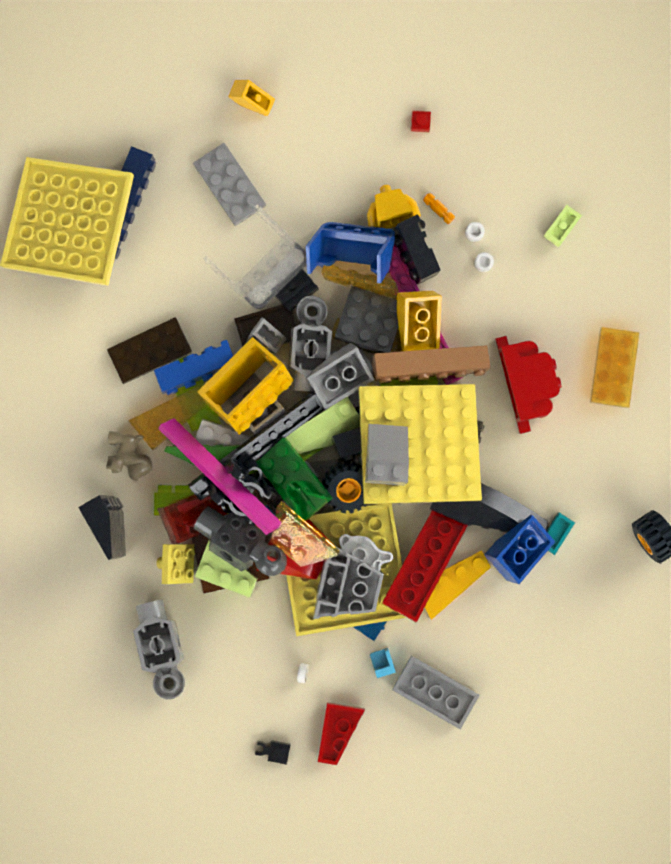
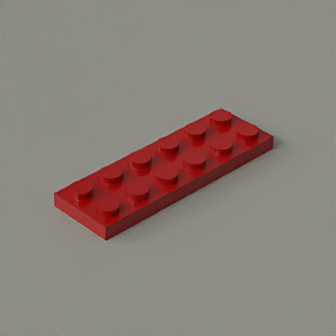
M431 511L382 604L416 623L468 525Z

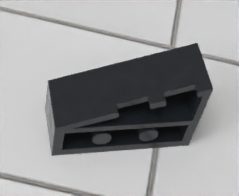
M418 214L398 223L394 229V247H398L401 253L400 259L403 264H407L409 276L413 281L415 280L417 285L436 276L441 271L432 248H428L424 240L427 235L425 231L421 232L417 222L420 220Z

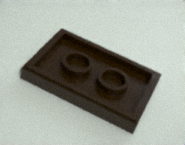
M283 305L234 318L242 347L261 318H264L287 338L284 344L290 342L291 329L296 327L292 312L289 313Z

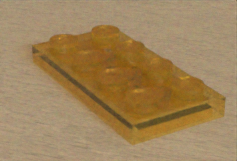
M606 327L600 328L590 403L630 408L639 332Z

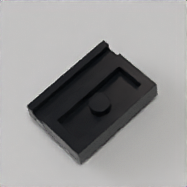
M299 268L271 291L290 313L297 307L301 299L311 296L319 288L302 268Z

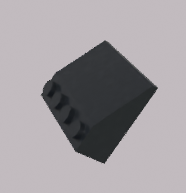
M98 495L79 506L80 512L107 559L113 560L126 556L124 512L121 509L123 504L120 499L114 496Z

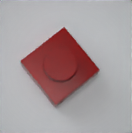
M412 111L411 131L430 132L431 112Z

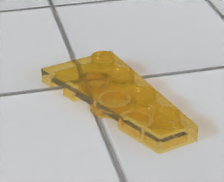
M324 265L322 268V275L327 281L350 287L351 284L355 287L397 300L399 290L397 283L393 279L384 278L381 283H377V277L373 274L367 273L364 275L352 269H348V271L342 270L335 265Z

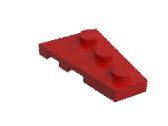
M327 702L318 762L332 765L338 764L360 718L365 712V708Z

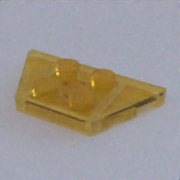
M282 501L279 503L275 517L282 523L279 528L272 532L271 542L275 546L282 549L300 567L338 555L340 552L338 548Z

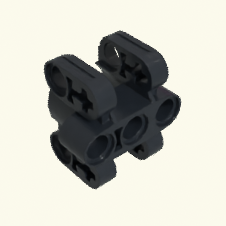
M229 457L224 464L228 474L235 477L251 493L257 489L261 497L264 496L271 501L278 497L277 490L268 479L262 476V470L256 461L248 460L242 465L235 458ZM251 470H256L253 474H249ZM212 481L206 488L210 498L220 505L224 512H234L242 516L249 524L256 525Z

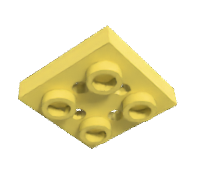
M163 544L162 557H159L156 562L157 567L162 569L161 584L193 583L194 544Z

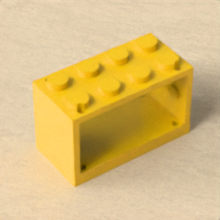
M252 337L197 393L222 420L240 435L249 428L256 418L263 414L270 404L277 400L284 390L289 388L294 380L285 365ZM265 361L269 363L274 369L227 415L221 405Z

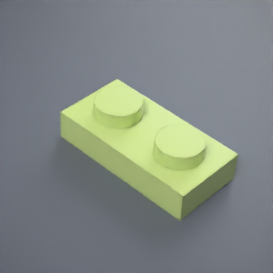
M566 205L543 237L559 247L582 215Z

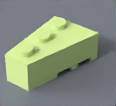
M208 540L195 577L250 598L258 578L248 569L240 571L209 551L210 540Z

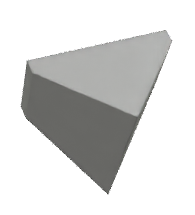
M261 318L251 331L246 343L253 337L270 353L276 354L287 338L264 318Z

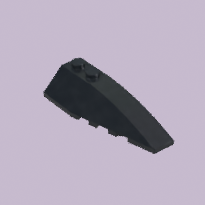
M481 483V501L432 502L429 508L464 525H476L484 529L492 528L505 533L530 515H533L545 530L548 524L547 520L532 510Z

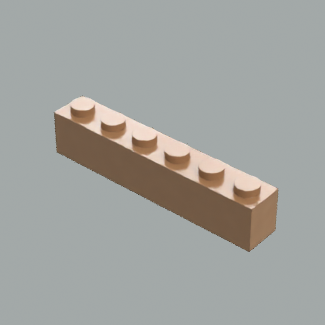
M487 345L376 353L371 359L374 381H380V383H389L391 380L398 379L399 382H406L412 378H418V380H427L429 377L444 379L451 375H455L456 378L465 377L467 374L482 376L491 368Z

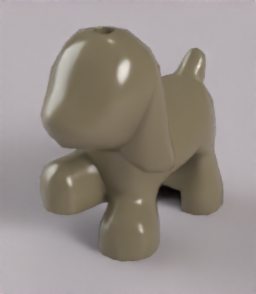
M109 431L107 442L110 445L120 444L116 456H108L106 469H111L112 473H120L124 465L128 467L129 476L134 481H138L142 476L149 474L152 470L151 459L146 455L136 453L138 442L144 436L122 435Z

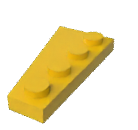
M482 550L445 568L425 606L431 620L491 568Z

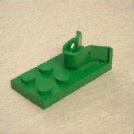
M282 438L257 461L264 475L295 514L294 521L296 523H305L332 499V496L287 438Z

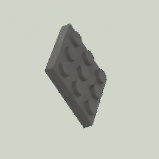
M351 286L334 339L352 343L355 346L377 353H389L398 329L397 300Z

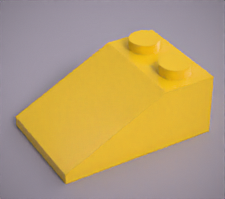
M430 290L397 293V318L402 352L440 349L442 296L437 292Z

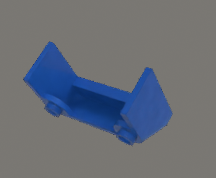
M336 222L324 223L306 245L307 274H311L316 266L329 268L336 261L370 265V270L377 275V283H381L390 269L395 232L387 228Z

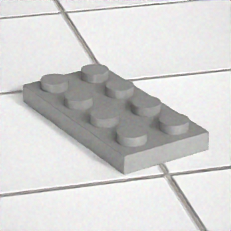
M222 143L193 162V165L234 226H237L266 206V203L225 143Z
M412 655L392 689L460 730L480 696Z

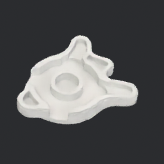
M343 534L339 538L341 550L380 571L382 564L393 560L391 552L380 550L368 537Z

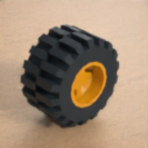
M337 462L338 466L334 467L332 465L329 467L330 472H325V478H323L322 483L332 496V499L328 502L330 507L333 506L336 511L340 509L341 513L345 514L346 510L349 513H354V509L362 510L360 506L367 505L363 504L362 466H358L356 462H352V464L350 462H345V464Z
M651 510L632 523L633 533L637 541L651 559L661 564L671 557V526L662 515Z

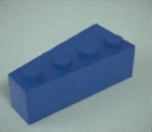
M228 341L220 342L222 346L218 348L212 346L205 348L199 356L198 354L186 356L183 358L184 362L182 363L177 360L155 369L154 374L162 394L172 395L177 393L181 387L185 386L187 389L195 386L197 381L203 380V382L211 379L233 357Z

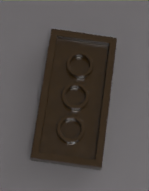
M176 317L107 349L123 384L192 353V349Z

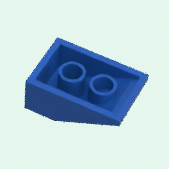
M530 515L496 540L484 555L506 581L520 584L555 541L537 519Z

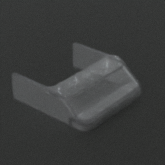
M257 204L255 206L256 213L280 235V241L236 284L207 256L203 259L242 299L253 308L261 309L306 266V251Z

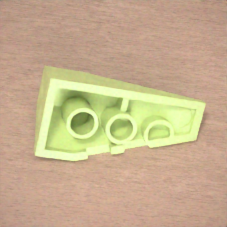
M346 397L300 426L286 438L298 454L333 446V436L360 427L359 415L349 398Z

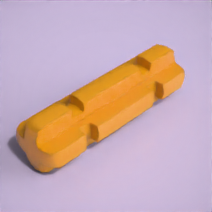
M428 193L423 198V201L430 205V208L440 218L443 217V221L447 224H450L455 219V216L448 212V209L438 199L435 200L433 194Z

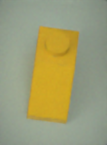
M235 80L228 95L230 99L240 106L264 116L269 115L275 100L250 80Z

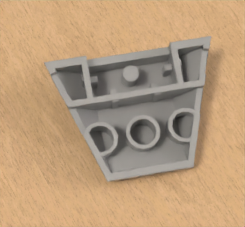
M330 543L319 580L313 619L325 616L336 617L342 614L352 615L375 612L384 573Z

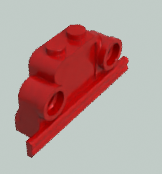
M507 336L495 338L519 433L530 432L528 420L546 417L553 409V403L550 399L556 397L559 394L560 388H562L561 380L559 377H556L555 373L557 369L556 361L546 352L538 353V346L533 341L509 345Z

